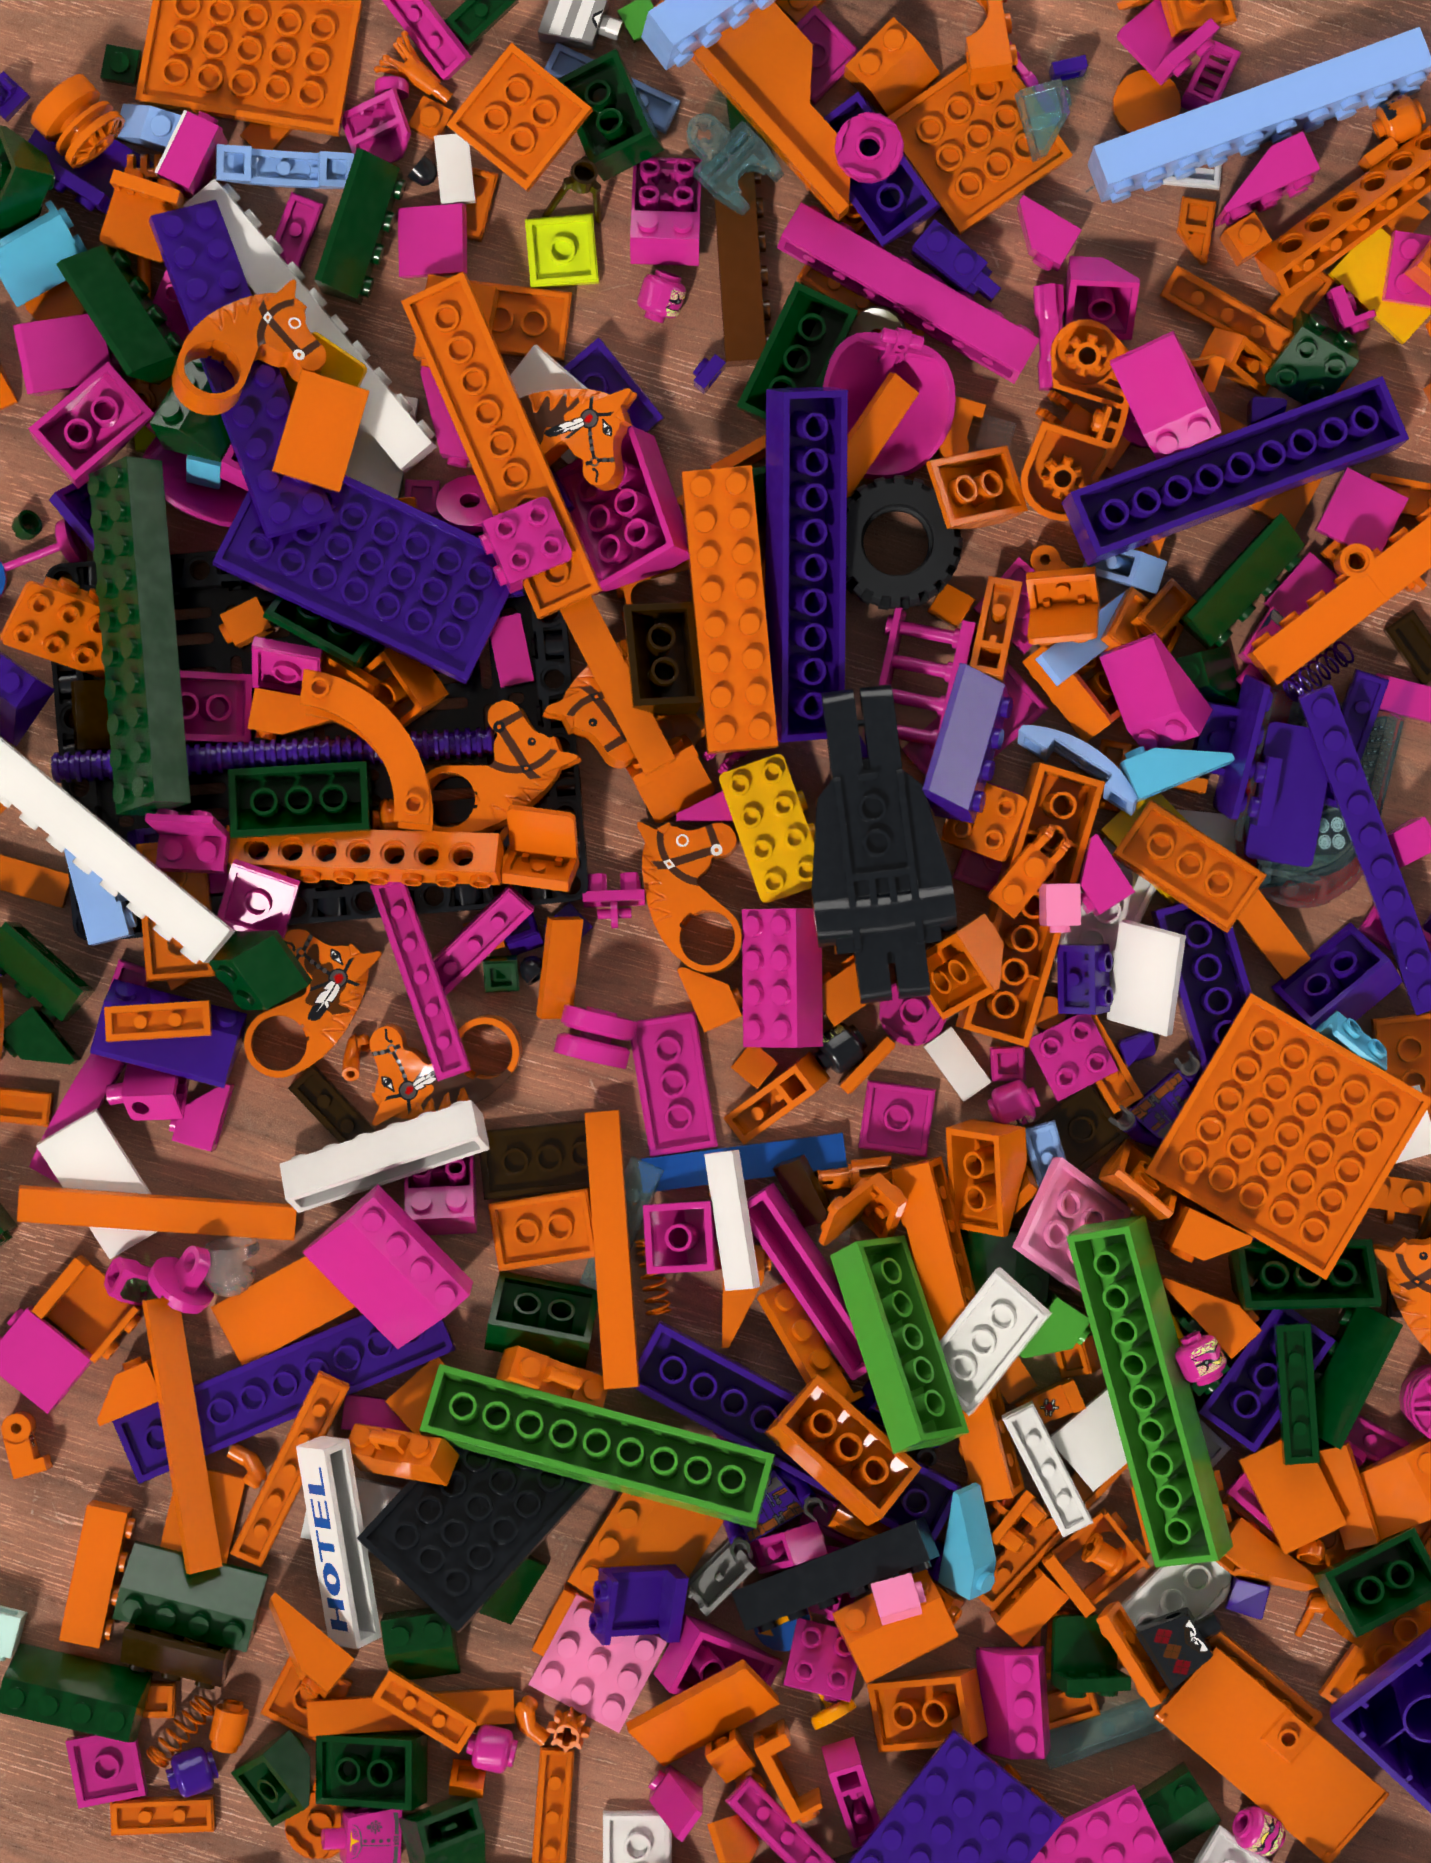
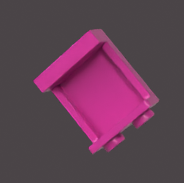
M32 1305L26 1308L25 1311L19 1308L7 1322L11 1328L4 1337L0 1336V1376L48 1414L56 1408L92 1363L90 1360L92 1354L86 1349L82 1350L45 1319L41 1320L31 1311L34 1308Z

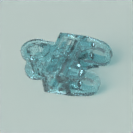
M698 114L690 120L687 127V143L689 148L702 160L693 169V176L718 201L736 213L745 215L751 208L740 195L742 193L738 185L740 177L747 172L754 171L763 176L767 174L771 179L778 182L784 176L781 166L764 141L743 120L731 132L716 117L710 114ZM700 129L703 132L708 129L711 130L710 140L705 137L699 140L698 130Z

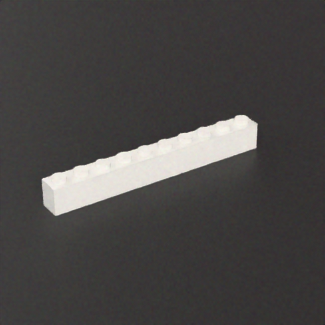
M214 178L187 201L184 207L212 200L217 201L246 281L256 294L277 293L289 281L296 280L295 298L307 306L305 322L311 333L318 332L366 365L367 373L359 388L369 390V395L361 422L400 470L407 473L437 448L436 444L432 441L436 434L423 419L417 422L410 412L414 408L402 393L395 396L388 386L392 381L380 367L374 370L367 362L371 355L358 340L354 343L349 340L345 335L349 328L337 314L330 317L323 308L327 302L315 288L309 291L302 283L306 276L293 261L287 265L280 256L284 249L272 235L266 238L258 228L263 224L250 209L245 212L237 203L241 197L228 182L223 186Z
M0 737V803L7 808L13 804L22 812L19 818L33 830H36L38 826L49 834L46 841L61 853L65 848L76 857L72 862L88 875L92 871L103 879L99 883L100 886L114 897L119 893L130 901L126 907L139 918L143 919L145 916H148L154 921L156 925L153 929L169 942L172 938L183 945L180 952L195 964L199 960L203 963H209L235 931Z

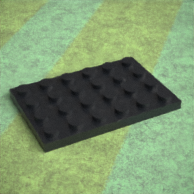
M452 1446L459 1454V1458L447 1486L410 1480L357 1537V1540L454 1630L460 1633L594 1484Z

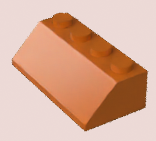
M819 1374L800 1391L764 1432L767 1437L866 1526L884 1517L922 1468L905 1452L893 1454L888 1437Z

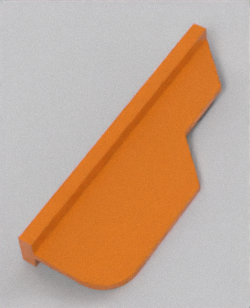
M775 2L764 10H760L758 7L749 13L750 17L743 25L736 29L730 26L721 33L722 37L709 48L701 46L695 50L691 60L741 113L832 216L839 221L849 210L850 177L843 172L837 163L834 152L837 132L810 104L813 44Z

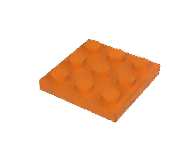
M511 42L446 125L519 186L529 192L592 113L593 109Z

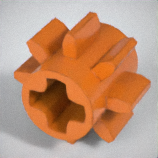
M572 1706L563 1713L557 1709L554 1721H550L547 1726V1732L554 1733L551 1745L557 1744L563 1748L564 1753H567L568 1749L575 1746L581 1750L584 1743L583 1738H588L591 1731L590 1727L583 1726L587 1715H580L574 1711Z

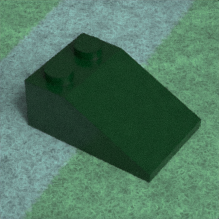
M617 49L557 79L593 109L592 113L577 130V134L586 156L596 165L598 175L603 181L664 151L654 123Z
M1010 1228L1009 1234L1006 1237L960 1229L976 1294L995 1269L1001 1267L1039 1302L1047 1303L1050 1274L1012 1247L1020 1228Z
M387 1731L316 1736V1804L412 1811L427 1803L428 1735L417 1732Z

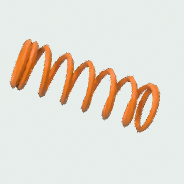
M645 1238L636 1240L634 1242L636 1244L635 1247H645ZM645 1250L637 1252L636 1255L646 1256ZM646 1262L640 1263L638 1267L646 1268ZM656 1274L640 1276L642 1280H663L642 1288V1291L665 1292L643 1301L645 1303H666L662 1307L646 1311L645 1314L647 1316L660 1315L672 1311L671 1308H668L671 1302L668 1300H656L669 1293V1290L665 1288H655L667 1281L665 1277L653 1276Z
M199 1695L194 1696L195 1702L190 1701V1705L201 1714L203 1722L195 1720L187 1711L182 1710V1714L195 1726V1731L187 1729L178 1719H174V1723L184 1730L188 1739L183 1740L170 1728H166V1732L176 1739L180 1748L175 1749L162 1737H158V1741L168 1748L172 1756L174 1755L173 1751H182L181 1742L189 1743L191 1741L189 1733L197 1734L199 1732L197 1724L205 1725L207 1723L206 1716L214 1715L213 1706ZM198 1699L203 1701L211 1709V1711L204 1707ZM149 1746L146 1750L147 1756L154 1764L161 1768L169 1766L171 1758H167L159 1749Z

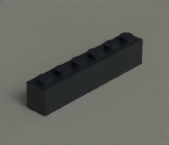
M924 1516L739 1588L731 1593L745 1630L748 1631L757 1627L759 1633L779 1626L776 1619L788 1616L789 1621L796 1620L808 1615L807 1607L818 1604L821 1610L839 1603L837 1596L846 1592L849 1593L850 1598L870 1591L869 1583L900 1576L898 1573L900 1571L910 1568L912 1574L928 1569L932 1567L929 1560L940 1555Z

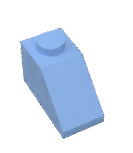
M123 104L120 115L125 119V123L117 139L164 153L181 115L150 105Z
M1132 549L1087 566L1086 561H1084L1083 567L1095 566L1096 574L1099 578L1157 594L1167 561Z

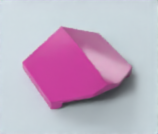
M392 88L359 104L343 114L342 126L354 156L357 148H360L389 163H394L404 157L411 130L396 88Z

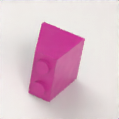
M88 314L13 325L28 395L43 396L75 390L107 362L118 373L123 372L122 366Z

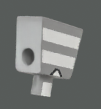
M549 0L538 29L539 41L556 45L558 42L567 47L594 50L599 35L618 41L624 21L606 15L609 8V0Z

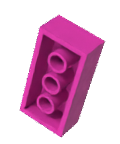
M813 908L742 909L743 1047H823L822 948H818Z

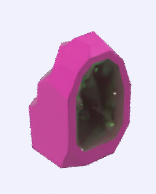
M123 1257L113 1259L105 1274L104 1286L108 1295L120 1302L136 1306H142V1300L157 1298L148 1284L147 1274L151 1268L141 1265L137 1260Z

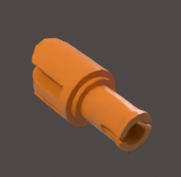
M892 1156L850 1160V1163L844 1168L817 1170L818 1181L823 1191L850 1188V1191H852L853 1187L861 1179L866 1177L869 1180L880 1172L892 1184V1180H889L893 1176L892 1168L888 1167L892 1164Z

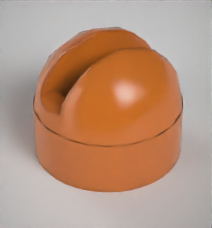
M1319 1538L1317 1542L1312 1541L1298 1548L1297 1559L1309 1565L1323 1564L1326 1554L1324 1543Z

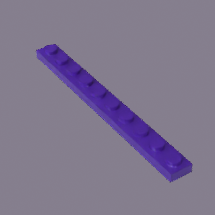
M1328 684L1297 698L1401 979L1403 980L1414 1013L1420 1015L1431 1010V952L1333 686Z

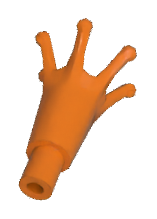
M402 31V37L396 38L393 47L405 62L397 61L386 54L383 55V60L379 61L380 66L374 67V71L376 73L384 72L402 77L430 96L432 94L445 105L453 93L440 83L441 80L421 61L409 41L408 32Z

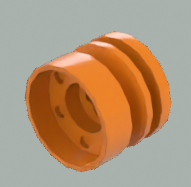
M76 74L57 85L40 102L31 117V124L48 142L57 141L56 151L61 156H65L66 162L73 169L90 163L102 154L118 137L125 123V119L118 111H113V106L108 101L99 102L100 92L83 74Z

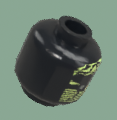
M839 1023L823 1033V1047H817L819 1051L814 1053L825 1071L831 1068L837 1074H842L865 1058L864 1049L867 1047V1043L853 1024L847 1026L844 1023Z

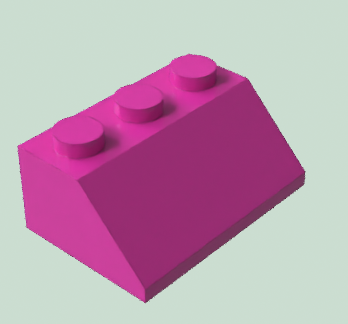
M1026 1646L1023 1648L976 1647L977 1674L988 1736L981 1740L982 1751L1008 1759H1045L1051 1750L1045 1646Z

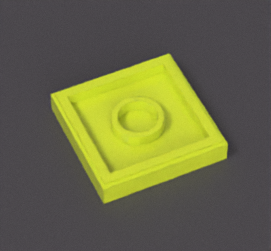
M593 213L525 219L531 288L543 289L599 284Z

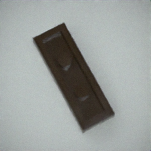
M314 1064L288 1088L339 1143L352 1140L362 1133L377 1131Z

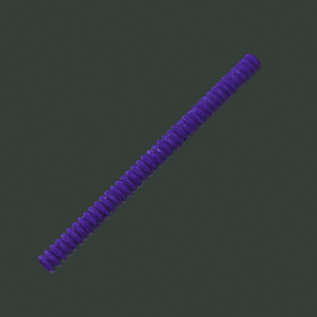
M487 726V730H481V727H476L475 731H470V727L465 728V731L455 728L454 732L444 729L442 733H438V730L435 729L433 733H427V730H422V734H417L416 731H411V734H409L420 758H424V761H429V757H434L436 761L440 760V757L450 760L451 756L461 759L462 755H467L468 759L472 758V755H477L478 758H482L483 754H488L489 757L494 756V730L491 726ZM336 735L335 739L325 736V740L314 737V740L310 741L308 737H304L303 741L293 738L292 742H287V739H282L281 742L271 739L270 743L260 740V744H255L254 741L244 744L243 741H239L238 745L228 742L227 746H222L221 742L217 743L216 746L206 743L205 747L195 744L194 748H190L189 744L186 745L188 776L192 772L202 775L203 771L213 774V771L218 770L219 774H223L224 770L359 761H370V764L380 761L381 764H384L377 753L359 735H357V738L347 735L343 739H341L340 735ZM108 749L107 753L97 750L96 754H93L91 750L86 751V754L76 751L75 755L65 752L63 756L55 752L51 757L53 780L57 784L61 783L62 780L71 783L73 779H77V782H83L84 778H87L89 782L94 781V778L104 781L105 777L113 780V770L110 765L111 749Z

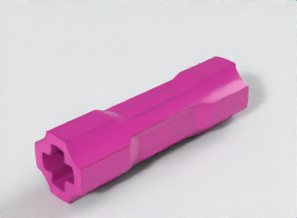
M1049 283L1033 287L1034 314L1038 320V337L1040 339V357L1037 364L1039 391H1059L1052 387L1050 349L1055 336L1063 328L1062 317L1065 311L1063 284Z

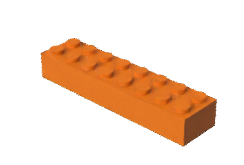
M752 465L682 471L681 480L707 754L777 748L778 737Z
M1041 762L1032 763L1022 795L1027 798L1028 806L1007 860L1003 861L998 881L1028 843H1032L1048 824H1051L1056 828L1053 837L1040 849L1041 852L1049 857L1056 845L1066 837L1073 843L1065 855L1056 863L1058 866L1043 884L1076 883L1105 782ZM1039 889L1015 919L1010 918L991 902L987 917L995 925L999 936L1004 942L1000 988L959 1011L956 1027L1029 1047L1061 937V933H1050V926L1039 925Z

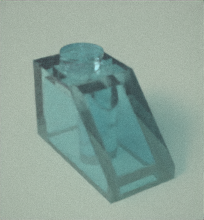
M1061 78L1021 89L1014 95L1032 162L1039 161L1048 154L1070 113L1069 107L1072 105L1070 91L1067 86L1063 87Z

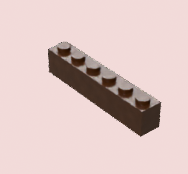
M753 153L712 156V175L726 367L756 365L770 334H765L764 321L771 320L770 300H763L762 287L768 286L767 265L761 266L760 252H766L765 231L758 232L757 218H764L763 198H756L755 184H761L760 163L753 162Z

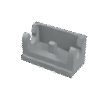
M729 1540L688 1580L686 1595L698 1603L699 1609L706 1616L756 1569L755 1560L753 1558L750 1559L744 1549L737 1552L736 1556L739 1563L734 1561L730 1553L731 1544Z

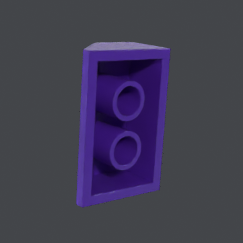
M1 651L0 736L12 745L17 746L55 689Z
M1349 922L1309 956L1311 959L1286 980H1279L1271 988L1298 1021L1316 1030L1320 1024L1336 1011L1340 1012L1347 1019L1358 1020L1399 986L1403 980L1392 961Z

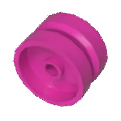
M565 1004L561 1022L567 1027L580 1030V1034L576 1035L565 1032L558 1034L553 1052L626 1069L630 1051L624 1046L611 1043V1039L615 1038L625 1041L633 1039L637 1021L619 1017L617 1013L590 1006L581 1008Z

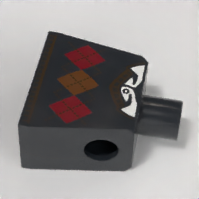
M1185 1607L1137 1625L1136 1636L1171 1691L1211 1659L1213 1648L1208 1639L1224 1629L1214 1612L1196 1621L1189 1608Z

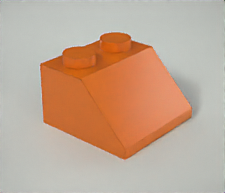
M894 17L845 65L844 77L886 117L923 93L940 75V72L919 41Z
M390 648L384 650L363 669L381 681L376 699L391 711L404 728L427 713L449 695L432 668Z

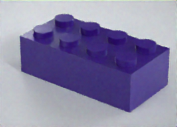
M1293 1309L1263 1310L1258 1316L1260 1319L1256 1322L1262 1331L1234 1358L1231 1359L1229 1357L1226 1364L1230 1369L1220 1378L1222 1383L1212 1393L1207 1395L1204 1392L1195 1404L1197 1411L1254 1453L1280 1419L1274 1324L1309 1322ZM1311 1323L1313 1365L1315 1370L1336 1340Z

